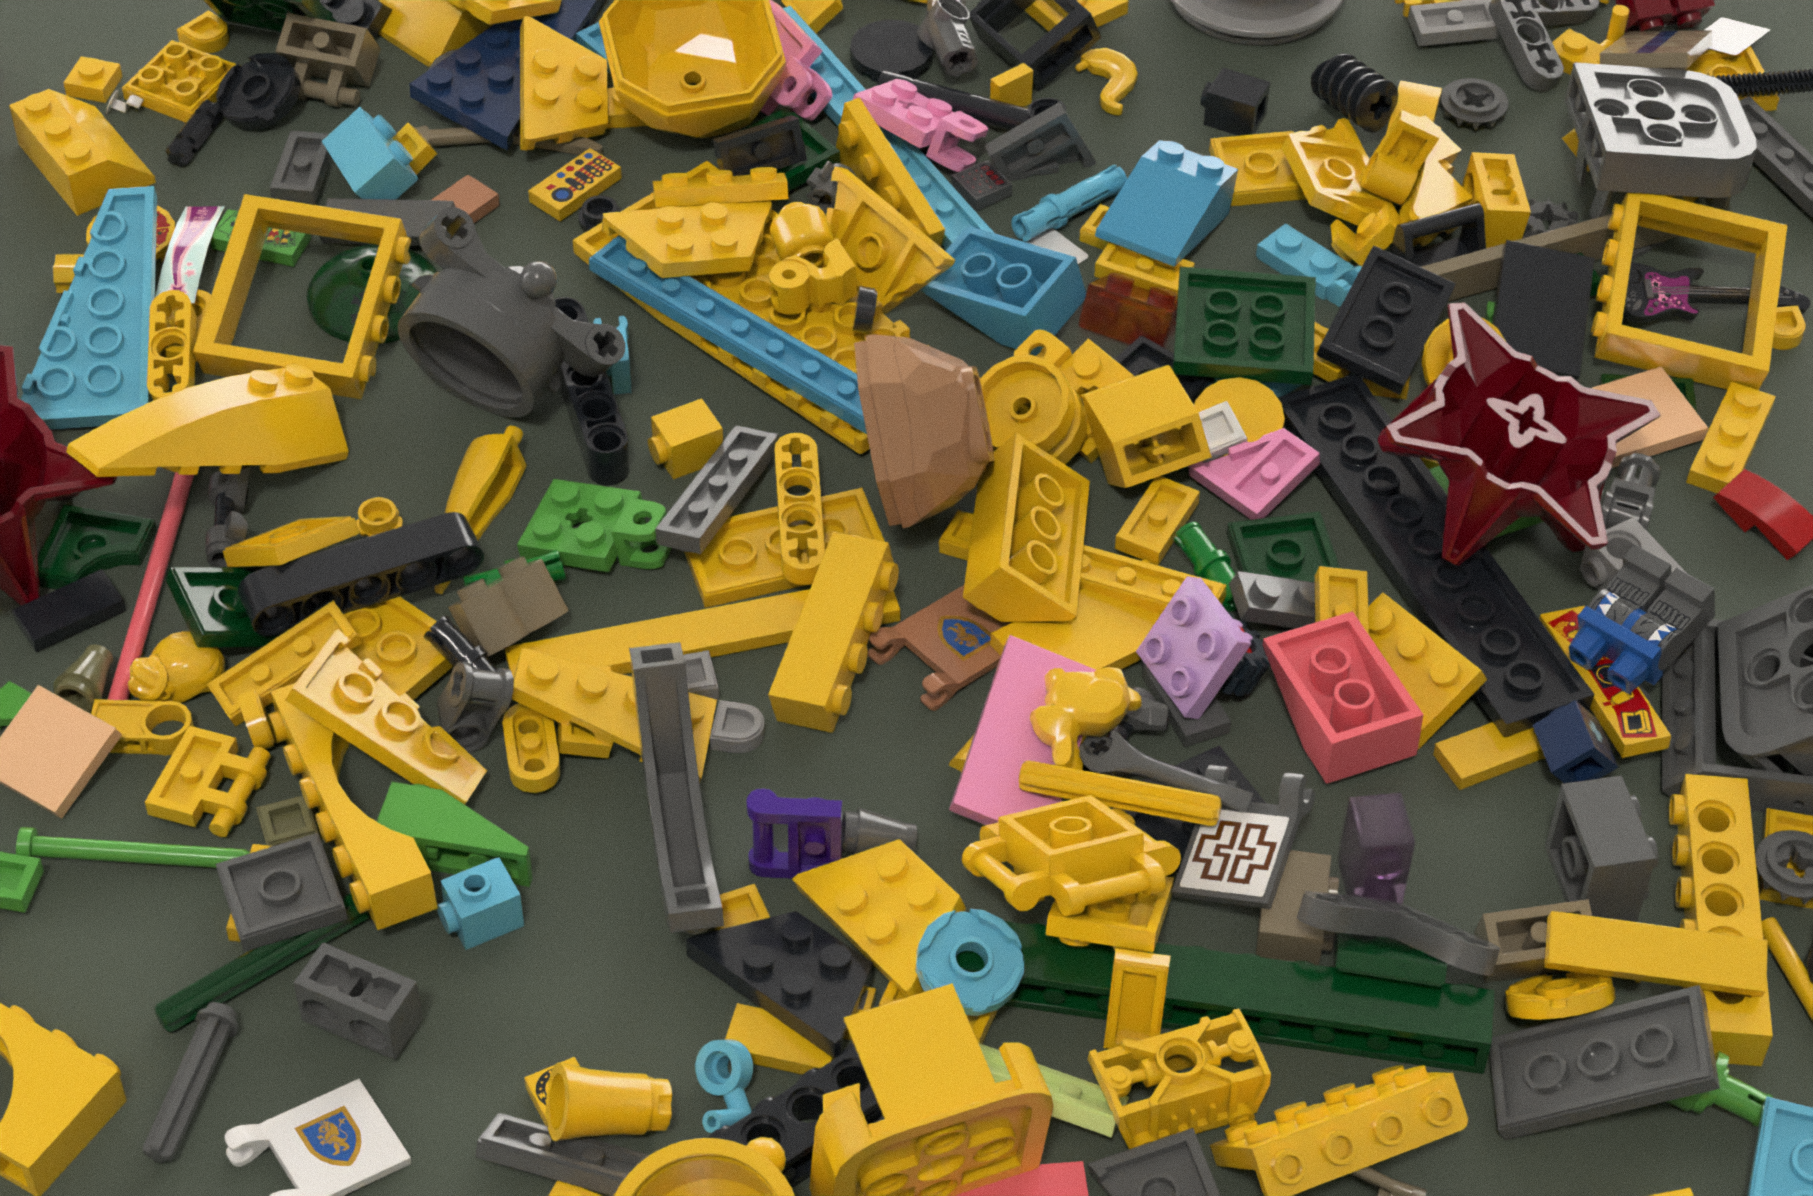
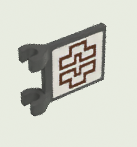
M1208 766L1205 777L1240 788L1237 781L1228 780L1231 773L1229 767ZM1285 773L1283 775L1279 788V805L1251 802L1246 813L1222 804L1221 815L1217 825L1208 826L1195 823L1171 891L1173 895L1178 898L1271 909L1300 820L1310 812L1314 804V790L1304 788L1307 781L1306 776L1294 773Z

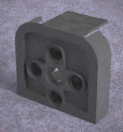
M1574 62L1565 103L1579 139L1575 173L1579 185H1585L1588 165L1597 189L1589 210L1591 219L1604 216L1614 191L1704 197L1707 206L1728 210L1731 196L1739 194L1746 187L1757 149L1756 137L1736 93L1729 85L1715 77L1687 70Z
M1812 584L1717 624L1722 730L1726 743L1757 770L1782 773V770L1766 757L1780 754L1803 775L1813 776V658L1803 654L1813 644Z

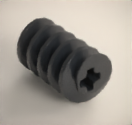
M1338 54L1330 60L1319 64L1311 74L1310 84L1313 93L1365 131L1374 133L1381 129L1389 121L1397 105L1399 94L1393 82L1386 80L1383 75L1376 73L1371 67H1367L1352 54Z

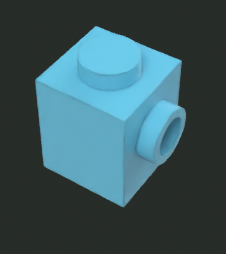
M499 857L440 880L443 902L437 904L440 920L448 934L457 933L465 950L524 926L521 895Z

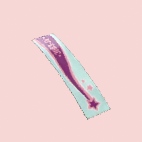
M225 206L185 207L168 245L156 296L168 290H179L188 295L191 303H195L208 246Z

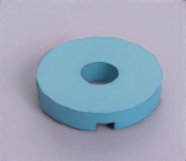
M970 909L969 912L961 911L957 913L954 910L942 914L927 926L916 950L915 971L922 989L926 992L953 983L966 1015L979 1016L998 1010L1013 997L1024 974L1022 945L1018 935L1003 919L985 910ZM966 950L976 952L982 957L985 967L978 972L965 971L958 965L956 955Z

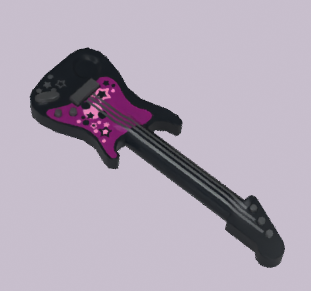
M1631 262L1623 316L1634 323L1650 322L1664 316H1678L1686 320H1694L1699 314V310L1693 308L1690 303L1749 305L1751 287L1693 285L1692 281L1699 280L1703 275V269L1687 268L1676 272H1668L1648 265ZM1780 286L1777 307L1798 306L1801 314H1804L1811 305L1809 298L1801 293Z

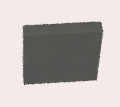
M318 833L215 864L244 952L348 919L343 900Z

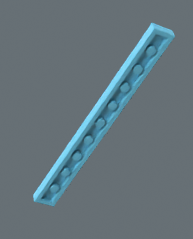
M791 6L785 7L783 10L823 50L810 68L816 71L832 90V99L823 110L838 126L841 123L844 103L851 101L855 93L866 89ZM813 92L810 96L816 100L817 93ZM879 126L944 226L945 233L942 245L946 250L967 226L994 233L918 147Z

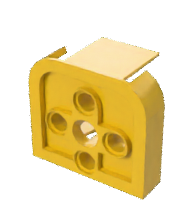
M953 983L844 1017V1022L884 1119L867 1124L860 1107L859 1083L823 1095V1113L816 1123L809 1184L812 1196H955L1039 1168L1054 1104L1030 1047L1022 1043H1003L999 1051L1011 1079L995 1083Z

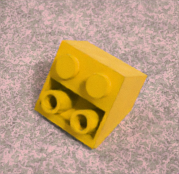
M1169 365L1081 395L1106 480L1110 485L1128 488L1212 458L1199 412Z

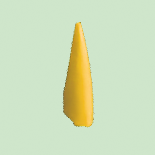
M507 426L504 434H488L475 438L469 444L456 474L445 513L457 512L466 516L477 540L480 539L494 518L511 500L526 469L527 464L518 448L524 434L516 426ZM451 581L435 585V592L443 594Z

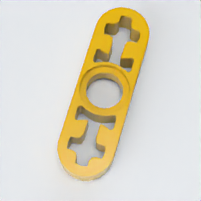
M168 290L160 293L150 305L147 388L153 401L195 386V355L193 349L196 343L197 316L188 295L179 290ZM172 310H176L174 316L176 327H171L167 319L171 316ZM179 343L184 345L183 350L174 357L165 358L160 356L161 351L170 344ZM168 374H173L177 384L173 385L172 392L164 393L169 390L170 379Z

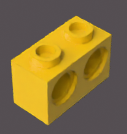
M1472 152L1462 187L1473 196L1468 205L1480 203L1483 208L1486 249L1505 244L1506 240L1515 241L1522 239L1531 210L1515 155Z

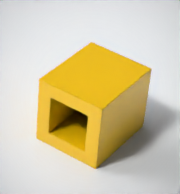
M702 398L651 417L652 437L648 438L650 454L657 465H664L673 480L701 470L723 442V428Z

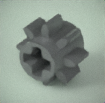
M827 161L822 170L815 168L806 181L812 187L806 195L807 198L810 199L811 205L818 206L824 211L825 215L827 208L835 207L838 182L831 181L834 168H846L856 176L855 172L844 164H832L830 161Z

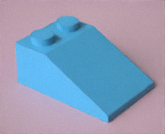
M1159 140L1141 156L1096 228L1095 236L1175 267L1229 215L1238 169L1224 164L1217 157L1202 156L1186 150L1183 145L1177 142Z
M967 226L946 250L956 260L953 266L920 289V291L1001 345L1017 349L1035 330H1045L1055 336L1087 298L1076 257L971 226ZM1043 347L1034 348L1030 354H1039Z

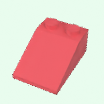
M1353 611L1263 638L1262 646L1303 749L1326 784L1417 755L1424 715Z

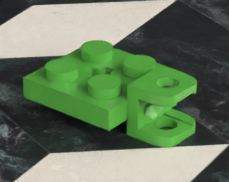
M553 479L517 544L520 557L524 556L525 559L558 550L559 562L561 561L562 565L609 572L617 555L622 566L641 569L662 567L672 549L671 547L657 545L655 528L667 514L666 508L663 505L643 500L640 491ZM645 517H649L651 520L646 523ZM586 521L585 523H582L578 528H573V525L579 522ZM649 545L658 546V549L651 553L642 551Z

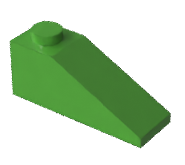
M391 782L377 822L390 830L413 837L429 870L458 874L499 857L515 885L530 887L533 878L528 846L443 790L430 788L423 784L410 785Z

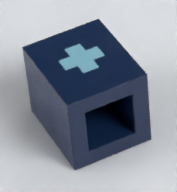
M1576 700L1566 706L1554 709L1549 716L1532 725L1551 773L1563 783L1599 779L1618 768L1599 720Z

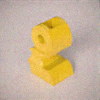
M838 238L829 242L824 248L823 268L819 269L797 255L784 258V260L773 266L769 273L771 303L776 311L788 315L799 314L805 311L812 303L818 308H822L825 304L832 302L844 305L847 300L857 296L855 265Z

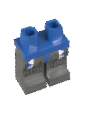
M1633 544L1623 557L1621 569L1605 589L1598 592L1589 606H1585L1578 614L1579 631L1569 645L1571 661L1586 670H1592L1603 656L1612 660L1614 663L1607 670L1608 680L1628 694L1644 680L1655 685L1663 676V670L1668 668L1715 617L1714 588L1678 568L1672 572L1671 564Z

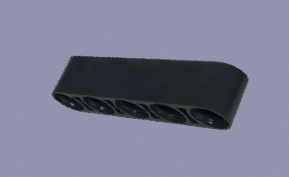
M569 297L554 299L555 307L572 320L589 323L581 302ZM563 362L559 370L560 390L588 475L597 484L605 486L621 483L630 473L628 437L607 373L605 371L601 375L588 377L578 373L567 363Z
M450 512L294 559L282 565H275L255 571L241 581L238 586V595L254 631L261 636H273L285 633L332 601L345 614L467 576L481 566L484 561V553L466 516L461 513Z

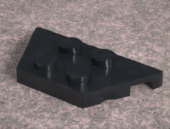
M797 911L691 936L686 940V952L689 958L834 1059L841 1054L843 1037L847 1030L844 1017L859 1012L860 998L866 994L873 979L872 961Z

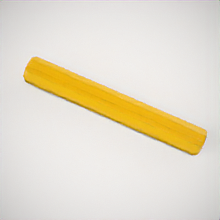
M1031 760L1024 761L1019 772V787L1024 791L1071 800L1092 795L1108 807L1208 826L1217 825L1221 815L1222 803L1221 798L1217 795Z

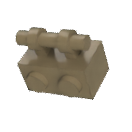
M287 13L275 52L285 57L299 74L301 89L298 100L305 101L309 97L324 100L326 105L340 108L343 104L358 106L360 91L346 88V84L370 86L381 48L367 28ZM311 76L328 79V82L326 84L311 81Z

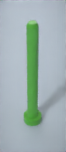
M21 827L16 841L17 855L35 858L49 857L216 868L215 864L250 853L246 849L38 836L37 829L31 827Z

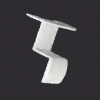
M116 90L109 101L106 115L110 112V108L126 113L130 106L139 109L143 99L130 95L125 103L117 100L119 90Z

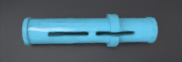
M1114 164L1060 194H1048L1042 197L1039 204L1035 205V207L1013 216L1011 220L1012 229L1019 239L1023 238V241L1026 242L1047 229L1061 228L1067 224L1068 219L1119 193L1127 180V176L1120 166L1117 167Z

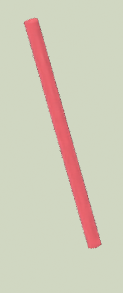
M177 472L174 474L107 700H129L131 693L128 689L130 666L136 658H141L194 475H179Z

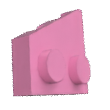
M1285 428L1263 435L1255 442H1243L1228 448L1229 455L1207 463L1201 461L1189 465L1188 468L1190 477L1253 520L1265 518L1320 464V453Z

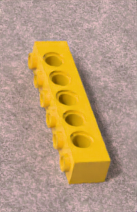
M1685 774L1680 793L1672 794L1669 804V822L1671 825H1677L1678 835H1675L1673 840L1672 863L1674 866H1681V876L1678 877L1676 883L1675 903L1677 908H1684L1685 919L1681 920L1679 928L1763 939L1748 779ZM1767 979L1766 992L1762 997L1702 989L1706 997L1714 1054L1720 1051L1728 1055V1064L1762 1067L1773 1037Z

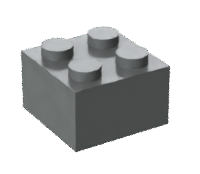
M1622 775L1561 784L1545 849L1565 901L1589 899L1592 916L1637 922L1643 900L1649 896V880L1652 870L1658 866L1659 862L1656 842L1653 837H1647L1642 826L1641 808L1637 797L1629 794Z

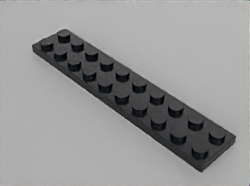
M1349 375L1277 397L1282 403L1285 418L1284 427L1320 453V464L1315 468V471L1423 624L1481 669L1486 676L1487 681L1474 693V696L1503 737L1533 728V724L1549 716L1554 709L1566 706L1574 700L1585 709L1591 708L1595 694L1485 545L1459 566L1442 558L1447 494L1420 458L1399 457L1387 454L1381 450L1377 438L1392 419L1359 375Z

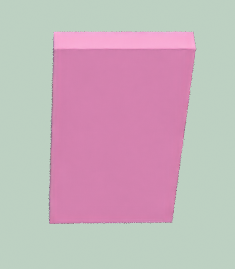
M1010 635L1004 645L949 811L984 825L999 823L998 817L1062 802L1063 798L1024 791L1019 787V772L1024 761L1031 760L1055 765L1052 759V747L1041 742L1037 737L1030 721V714L1039 706H1046L1045 696L1047 692L1044 676L1049 670L1062 668L1065 672H1094L1096 669ZM1079 735L1077 738L1078 747L1080 746L1083 735Z

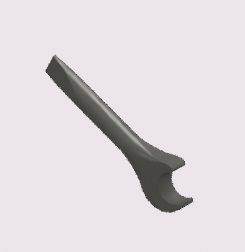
M1117 731L1110 732L1112 745L1104 755L1092 756L1085 745L1079 746V754L1083 764L1094 773L1116 777H1144L1174 788L1217 795L1221 798L1223 805L1246 813L1254 796L1252 792L1149 757L1131 746Z

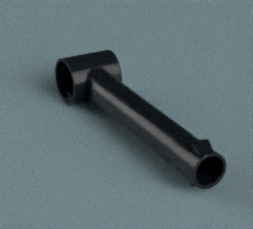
M883 71L877 83L878 86L894 79L908 81L917 87L916 92L929 99H939L950 104L953 112L960 110L981 123L1007 130L1017 127L1061 102L1054 98H1040L1033 101L1028 108L927 81L913 79L900 75V72ZM1061 102L1062 106L1064 107V109H1065V111H1066V106L1064 105L1063 102Z

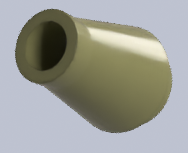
M93 644L87 646L83 654L55 679L53 684L54 694L88 713L92 711L94 699H102L108 671L113 663L111 652L101 645Z

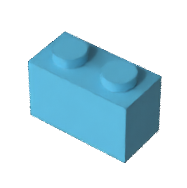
M359 107L322 140V143L350 187L361 199L396 200L418 180V177L409 165L413 157L397 140L393 141L392 137L396 135L395 130L379 114L373 118Z

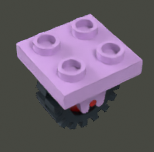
M1190 576L1185 578L1136 650L1137 654L1183 716L1193 719H1200L1220 688H1222L1223 693L1229 695L1232 692L1236 696H1243L1244 693L1246 695L1250 694L1270 666L1262 646L1263 640H1259L1261 635L1255 629L1250 631L1246 628L1248 623L1242 619L1240 621L1235 620L1234 615L1225 610L1201 578Z

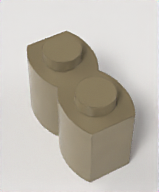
M521 556L498 568L497 570L501 577L489 585H486L482 578L457 591L460 600L448 608L460 631L475 647L481 645L488 652L485 657H489L569 611L542 558L527 563L525 557Z

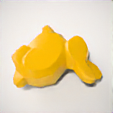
M1054 668L1049 670L1044 676L1047 692L1045 696L1046 706H1039L1032 711L1030 721L1035 734L1041 742L1052 747V759L1055 765L1082 770L1083 762L1080 758L1077 744L1078 736L1102 737L1119 725L1128 711H1136L1142 706L1141 696L1127 686L1125 677L1118 668H1098L1094 672H1065L1062 668Z

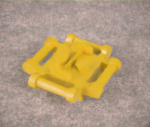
M1092 795L998 817L999 823L981 827L980 841L970 844L962 855L963 866L973 875L987 878L1002 890L1006 901L1015 909L1028 911L1037 902L1044 901L1045 896L1051 895L1056 899L1060 912L1066 917L1084 912L1085 906L1140 892L1145 896L1164 892L1166 887L1165 876L1172 874L1178 868L1181 861L1180 852L1169 842L1155 840L1135 825V820L1131 815L1121 809H1110ZM1007 861L1014 867V872L1003 865L1002 862Z

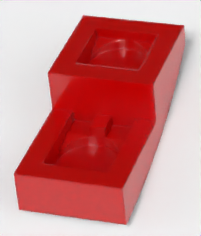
M1746 469L1742 470L1713 497L1744 532L1755 525L1787 561L1813 539V515L1786 492Z

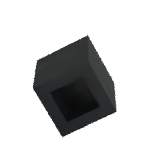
M1222 68L1214 82H1207L1201 96L1200 104L1205 107L1204 125L1237 136L1255 134L1267 114L1270 82Z

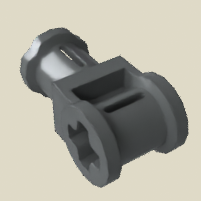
M1633 453L1621 459L1618 465V475L1620 478H1614L1610 491L1607 490L1601 509L1605 530L1634 517L1647 531L1654 507L1653 498L1656 488H1652V486L1656 485L1660 479L1661 468L1652 457ZM1641 467L1639 479L1635 478L1637 468Z

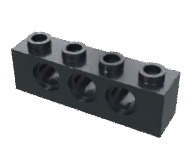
M852 1042L842 1051L839 1057L820 1069L813 1068L808 1070L798 1079L794 1086L776 1097L770 1096L763 1099L753 1108L750 1114L731 1126L725 1125L719 1130L716 1129L708 1138L725 1139L745 1146L751 1140L759 1137L772 1138L785 1151L786 1162L781 1173L785 1176L790 1186L794 1188L808 1179L811 1174L815 1126L820 1115L823 1113L824 1094L859 1083L860 1107L867 1124L874 1123L882 1116V1112ZM803 1119H815V1120H817V1121L812 1122V1123H805V1122H802L801 1120H803Z

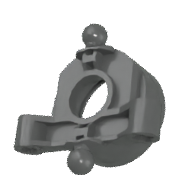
M448 207L443 209L422 229L420 234L421 248L431 260L443 268V271L416 278L411 286L418 290L419 294L399 320L398 334L404 348L416 364L435 382L456 397L495 415L522 417L532 411L546 389L555 394L560 388L559 370L563 362L584 376L595 377L601 375L623 357L625 341L617 328L607 324L574 321L555 307L556 303L553 292L558 279L555 269L550 264L544 261H534L528 263L525 267L512 266L505 268L486 253L472 218L466 211L460 208ZM445 230L451 235L450 239L443 234Z

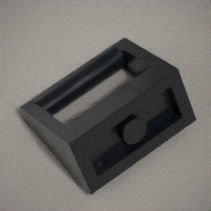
M1476 203L1398 224L1395 229L1390 253L1422 267L1486 249L1484 211L1481 204ZM1462 226L1459 238L1413 249L1414 238Z

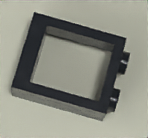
M981 0L969 12V19L979 39L1012 68L1022 63L1033 70L1032 86L1038 91L1043 89L1102 38L1092 14L1076 0H1043L1064 19L1021 54L998 33L1036 0Z

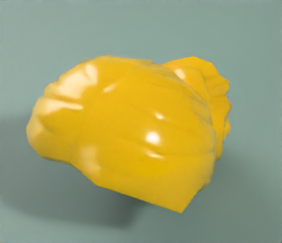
M190 631L172 633L157 644L149 657L136 658L132 662L128 689L134 697L141 701H176L182 703L200 693L211 692L207 684L225 672V658L219 647L198 648Z

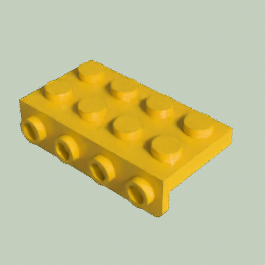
M1397 1065L1373 1073L1374 1083L1356 1088L1355 1083H1349L1325 1091L1323 1093L1325 1101L1307 1107L1306 1102L1303 1101L1279 1108L1274 1111L1276 1117L1274 1121L1258 1125L1256 1120H1251L1231 1126L1224 1130L1227 1138L1210 1144L1216 1166L1255 1170L1264 1196H1292L1459 1132L1467 1126L1468 1116L1453 1073L1427 1072L1425 1065L1406 1070L1403 1065Z

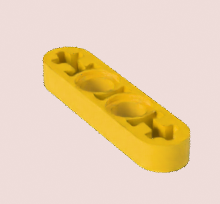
M790 433L780 437L774 449L781 567L783 576L789 582L805 586L813 583L825 553L818 452L816 442L810 436L803 433ZM793 454L800 455L801 467L792 468ZM803 485L811 491L802 496H794L786 490L791 486ZM797 520H806L813 524L812 528L805 531L793 530L788 525ZM798 549H807L808 563H799Z

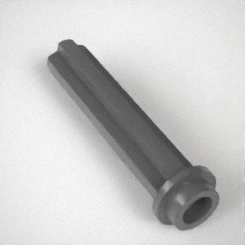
M209 1003L206 1008L199 1010L195 1020L198 1027L143 1145L144 1155L152 1158L156 1163L164 1164L166 1161H172L175 1158L228 1038L234 1037L239 1029L236 1021L238 1018L237 1013L225 1004Z

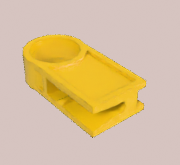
M94 699L91 711L93 716L115 727L122 734L110 753L172 755L189 726L194 727L188 708L176 701ZM174 720L184 724L178 732L171 735L161 736L151 732L158 724L165 721Z

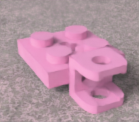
M769 0L784 52L786 66L776 88L760 111L769 116L781 104L786 108L792 109L805 120L813 121L832 99V90L828 83L816 71L810 68L823 50L780 5ZM813 92H816V100L811 105H808V97Z
M894 79L854 94L852 100L860 97L878 126L918 148L930 145L926 157L956 172L975 165L976 157L958 147L957 144L960 138L974 142L978 138L986 137L988 127L960 110L953 112L950 104L939 99H929L916 92L917 87L901 79Z

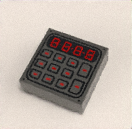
M989 160L952 175V186L975 211L1012 196V183Z

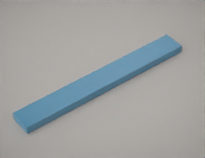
M620 235L589 258V270L867 434L859 396L857 374L690 276L659 277L648 268V264L645 261L637 259L626 250V240Z

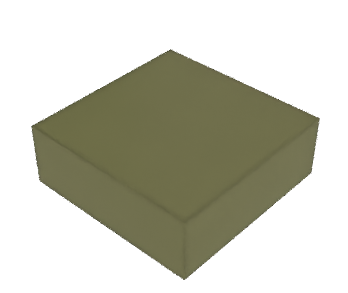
M303 795L256 807L264 841L268 846L279 845L318 833L312 810L307 807Z

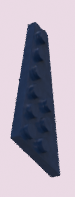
M562 0L559 12L531 18L576 42V33L591 23L605 0ZM523 19L497 23L489 27L409 83L410 97L508 151L513 143V134L520 127V26Z

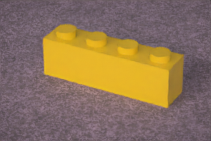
M839 532L832 533L768 693L777 721L833 733L839 716L846 715L852 697L851 684L855 674H861L866 665L869 636L871 632H878L882 623V604L886 593L893 592L898 580L899 567L893 561L889 542Z

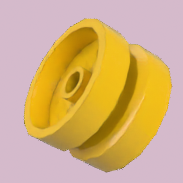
M1033 355L1012 356L993 365L980 378L994 451L1015 433L1029 440L1063 464H1066L1079 451L1087 434V413L1077 392L1070 386L1064 374L1049 360Z

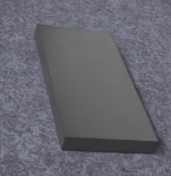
M1700 985L1492 1037L1490 1060L1498 1131L1504 1140L1720 1089L1706 997Z

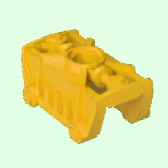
M1239 1008L1234 1009L1232 1014L1213 1020H1210L1208 1016L1202 1017L1199 1024L1136 1042L1130 1041L1128 1038L1121 1041V1046L1097 1052L1094 1049L1089 1051L1088 1055L1091 1069L1129 1149L1191 1128L1197 1134L1228 1124L1231 1127L1254 1120V1113H1257L1271 1080V1072ZM1227 1056L1237 1062L1252 1060L1255 1066L1254 1068L1237 1073L1219 1068L1221 1060ZM1195 1066L1191 1071L1186 1073L1176 1072L1179 1070ZM1142 1081L1146 1087L1158 1085L1150 1098L1121 1105L1119 1098L1129 1094L1132 1084Z

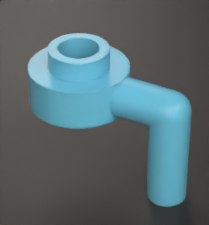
M726 1039L708 1042L697 1055L695 1063L696 1076L699 1084L706 1092L716 1096L723 1095L727 1109L711 1110L704 1114L702 1119L703 1127L707 1132L713 1133L716 1129L719 1130L725 1125H733L751 1113L752 1110L744 1089L752 1078L753 1061L748 1049L737 1040ZM729 1059L732 1065L731 1075L727 1068Z

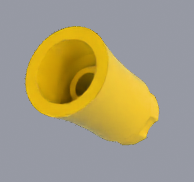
M557 1062L550 1074L546 1097V1118L550 1137L553 1141H562L587 1136L644 1135L646 1132L666 1131L672 1116V1089L668 1079L648 1077L645 1073H619Z

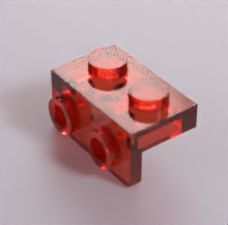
M1109 273L1108 276L1089 283L1079 319L1080 327L1132 344L1142 335L1165 348L1170 327L1176 324L1177 299H1175V292L1162 287L1153 286L1148 290L1134 285L1135 280L1120 273Z

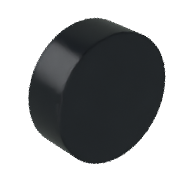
M859 286L852 331L871 332L877 300L875 288Z

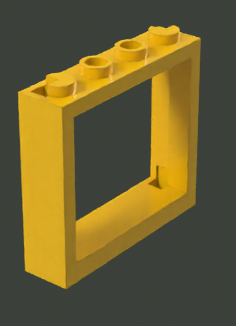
M1627 192L1621 204L1614 203L1612 215L1607 226L1608 229L1614 230L1613 239H1608L1602 257V265L1609 267L1607 275L1601 277L1596 295V301L1602 302L1603 305L1602 311H1597L1591 328L1592 336L1597 337L1594 358L1644 370L1662 367L1669 376L1691 378L1694 382L1727 390L1731 381L1759 390L1770 368L1788 225L1659 194ZM1637 226L1755 254L1742 353L1622 325Z
M244 194L193 349V353L203 373L229 377L248 374L253 370L266 371L285 368L290 364H297L310 369L314 377L330 388L332 395L362 399L366 383L369 382L370 376H375L376 373L375 354L378 344H383L387 338L389 328L387 314L390 304H395L399 298L401 288L399 275L402 265L408 264L411 258L408 250L412 239L407 236L402 220L388 216ZM269 228L379 245L343 363L231 345Z

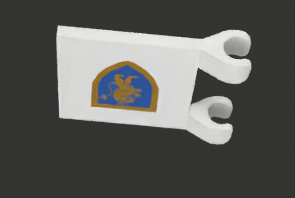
M360 1079L260 1124L236 1126L225 1134V1143L228 1146L226 1156L231 1164L236 1167L250 1163L268 1147L271 1148L296 1189L277 1191L269 1196H344L411 1164L410 1155Z

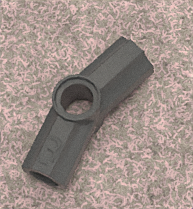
M928 0L925 19L917 30L919 38L936 51L946 74L959 77L963 73L972 72L979 60L964 26L970 17V13L965 7L966 0Z

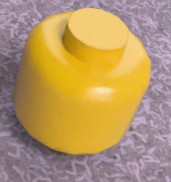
M802 202L787 204L773 219L770 226L771 236L780 261L797 255L816 267L824 264L823 250L834 238L826 215L818 206Z

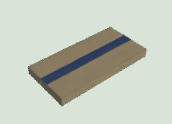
M1713 30L1628 31L1600 53V64L1686 70L1712 46Z

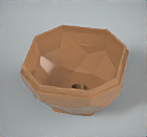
M867 335L866 341L856 342L854 347L858 390L875 479L889 526L902 524V528H907L953 507L976 486L989 462L994 461V450L981 381L976 366H968L963 360L907 337Z

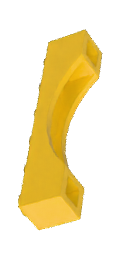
M295 683L270 691L275 712L267 714L271 731L277 743L282 741L287 743V746L283 747V751L292 775L301 773L303 779L299 780V784L307 807L309 809L318 807L320 811L315 816L324 842L334 841L337 846L332 848V852L341 877L345 878L351 875L354 881L349 883V887L358 912L361 914L368 911L378 931L438 909L431 872L414 838L390 830L369 818L350 801L340 786L339 774L350 742L285 701Z

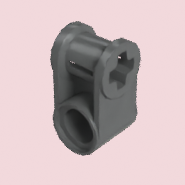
M462 661L454 666L449 682L438 697L437 710L440 726L468 753L476 752L483 748L502 713H505L508 709L514 686L511 670L498 668L496 672L474 669L471 667V664Z

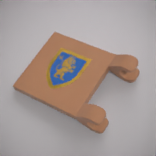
M964 585L895 626L881 627L878 632H871L869 636V642L875 647L869 649L867 655L878 665H883L891 660L905 645L937 672L924 678L922 687L927 693L920 697V701L933 711L945 705L959 689L998 666L1001 656L990 646L991 633L1010 624L1009 622H1000L963 598Z

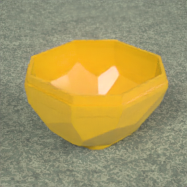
M614 0L599 20V27L618 99L649 127L659 131L706 138L730 133L747 126L755 119L776 88L786 66L784 52L769 0Z

